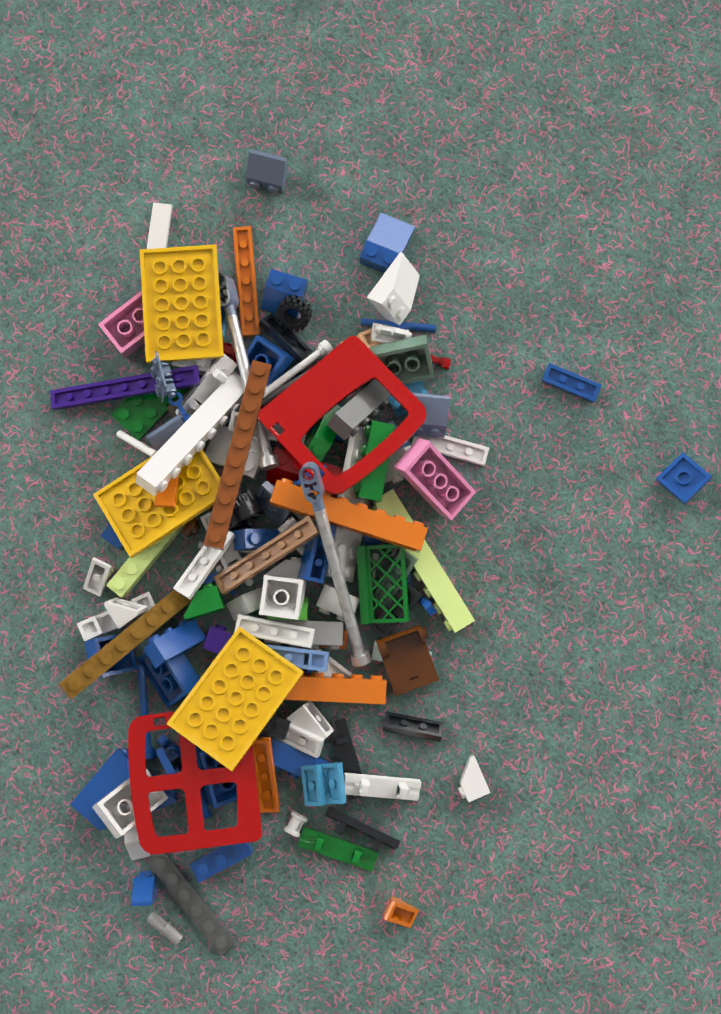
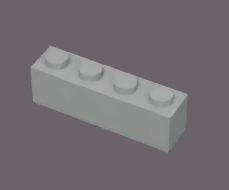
M271 620L315 629L312 649H319L320 645H327V649L339 650V646L344 645V622ZM264 639V643H269V645L281 646V644H285ZM288 644V647L300 648V646Z

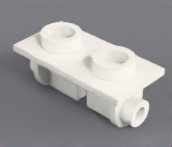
M373 323L371 341L389 343L411 338L412 333L407 329Z

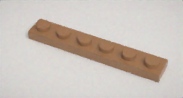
M307 516L214 576L221 594L225 595L319 535V529L313 518Z

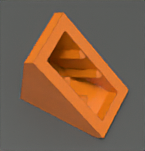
M391 896L383 917L386 921L411 928L419 909Z

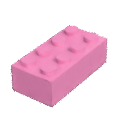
M142 291L98 324L125 359L145 344Z
M418 438L394 465V468L440 516L451 521L476 493L430 441Z

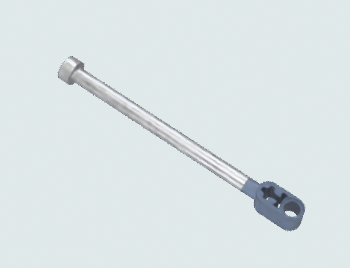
M219 272L220 303L224 309L245 391L250 364L235 310L239 305V298L234 280ZM258 417L255 428L261 454L258 462L261 470H271L279 466L277 455L272 453L267 430Z
M306 462L299 472V479L305 499L312 504L353 650V653L350 655L352 665L354 667L364 666L371 662L369 651L364 650L322 496L325 489L322 477L316 463ZM311 469L314 472V476H307L304 470ZM312 488H314V491H318L317 495H315L314 492H311Z

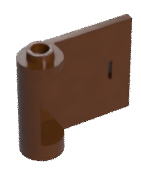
M420 625L376 640L395 696L439 681L426 645V639L429 638L425 627L421 628Z

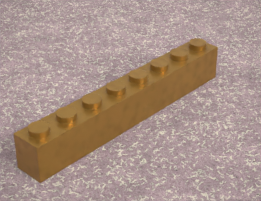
M175 590L171 591L57 685L70 700L73 699L190 603L193 598L189 600Z

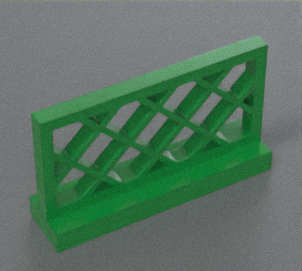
M393 544L357 546L361 624L409 622L405 548ZM393 548H400L401 556L397 561L388 555ZM371 549H378L384 554L378 562L371 557ZM385 557L393 563L388 571L379 565ZM395 566L402 573V576L397 581L389 574ZM376 567L384 573V576L379 581L375 580L372 576V572ZM386 576L395 583L389 591L380 584ZM396 586L403 591V595L399 600L391 594V591ZM377 587L386 593L380 601L373 594ZM387 596L396 602L390 610L381 604ZM397 605L404 610V618H397L391 613ZM378 606L387 613L382 619H375L374 611Z

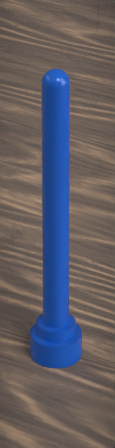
M139 664L137 666L140 711L141 716L149 715L145 666ZM150 731L146 734V759L156 758V749L151 746Z

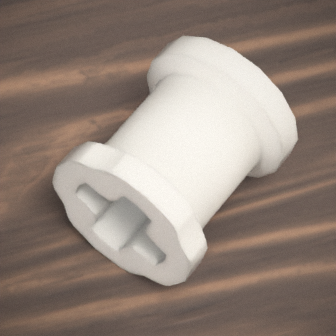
M292 811V817L283 830L295 837H299L303 823L307 822L308 818Z

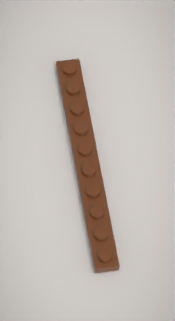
M252 361L203 544L205 547L222 551L224 549L258 414L269 379L271 364Z

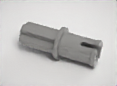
M152 912L147 918V922L160 932L159 935L163 934L175 946L184 936L170 925V921H165L156 912Z

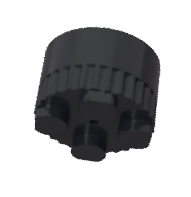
M251 489L243 493L242 491L238 492L229 526L231 531L237 530L245 526V524L248 529L255 525L253 521L265 512Z

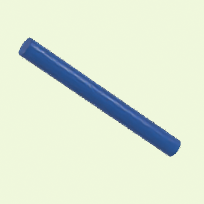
M361 318V326L372 327L373 323H378L404 330L436 332V325L402 322L398 325L392 321Z

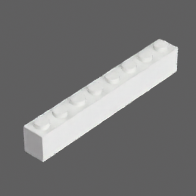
M233 371L227 381L214 391L136 474V484L153 496L167 488L168 482L172 478L175 479L181 472V468L184 465L187 466L192 461L193 455L196 452L199 453L204 448L205 442L208 439L211 440L216 435L217 429L220 426L223 427L228 422L232 411L239 410L244 394V387L239 374Z

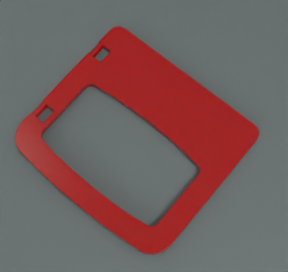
M350 336L261 409L258 417L264 427L274 435L278 442L301 466L306 462L316 463L325 474L322 477L324 491L329 494L338 495L360 482L393 455L424 424L427 414L424 405L358 337ZM375 379L408 412V416L369 454L340 475L334 476L301 442V439L338 403L365 383ZM277 424L284 430L280 435L273 428ZM305 469L308 474L314 476V472L311 469Z

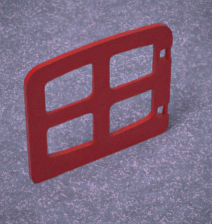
M176 711L143 715L131 722L128 729L130 787L138 839L144 851L149 854H164L255 842L261 838L262 824L253 744L233 772L226 767L202 770L197 764L196 745L179 734L182 770L179 773L150 777L146 774V734L149 731L170 729L171 727L167 725V722ZM165 718L166 725L155 726L154 719ZM235 782L237 785L238 804L237 825L231 828L205 830L201 788L205 785ZM182 789L185 792L188 833L158 836L152 820L149 793Z

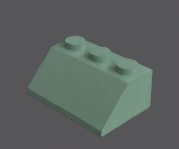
M426 335L371 346V351L403 384L435 378Z

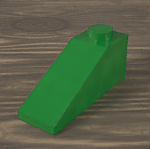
M339 405L332 408L316 423L304 443L320 462L325 457L337 434L327 424L334 414L342 408Z

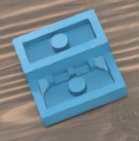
M342 762L300 766L305 806H322L325 804H343L347 802Z

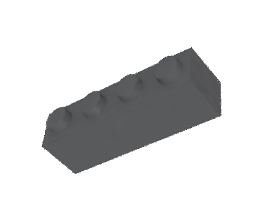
M374 379L338 410L327 425L344 441L350 435L354 437L361 429L360 426L364 428L371 420L370 417L374 419L380 412L379 409L383 410L390 403L388 398L391 394Z

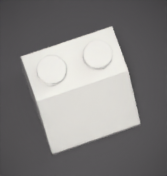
M264 575L259 614L298 620L304 601L306 580Z

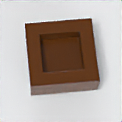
M193 518L186 523L181 533L189 538L191 535L195 536L200 529V525H198L200 521Z

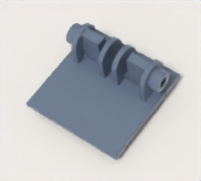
M155 351L154 359H152L153 367H150L152 378L156 379V394L164 402L166 396L168 398L176 397L177 391L174 380L171 379L173 376L169 363L160 361L158 351Z

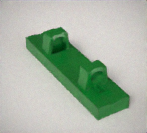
M305 826L298 846L369 871H373L379 853L370 850V848Z

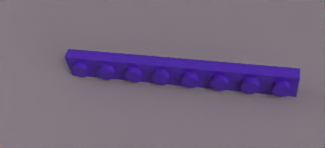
M197 365L171 369L173 376L171 379L174 380L176 390L200 386L199 367ZM151 373L50 390L51 409L55 411L156 393V379L152 378Z

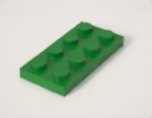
M191 387L177 389L176 391L183 395ZM156 393L126 398L111 416L140 441L168 412L166 407L170 403L168 402V396L162 402L160 396H157ZM176 394V397L171 398V399H172V401H175V400L178 399L179 397H178V395Z

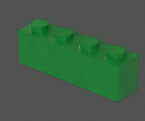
M373 420L369 422V425H366L364 429L366 441L361 446L360 455H363L364 458L394 431L395 425ZM389 458L354 485L353 493H356V499L376 503L382 501Z

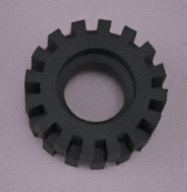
M289 295L286 299L284 298L276 311L277 321L280 320L279 325L282 326L284 324L283 329L286 330L288 327L290 332H293L294 329L295 332H299L300 329L301 331L304 330L313 312L310 309V303L306 304L308 300L304 299L302 301V296L296 298V295H292V297ZM288 309L297 310L301 317H291L288 314Z

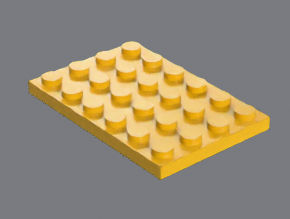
M216 244L140 249L146 363H152L155 351H158L160 361L166 362L224 357Z
M203 449L193 455L192 461L187 466L184 465L181 468L175 508L156 507L154 505L155 496L136 484V474L152 457L93 494L129 557L134 558L214 505L221 477Z
M238 627L167 722V725L233 772L304 672L244 629Z

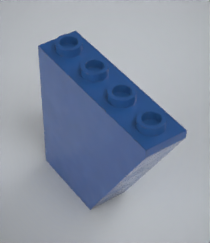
M116 749L70 804L98 830H103L107 826L92 806L130 778L128 749ZM174 789L164 790L168 799L153 811L177 802L179 798L176 795L178 793Z

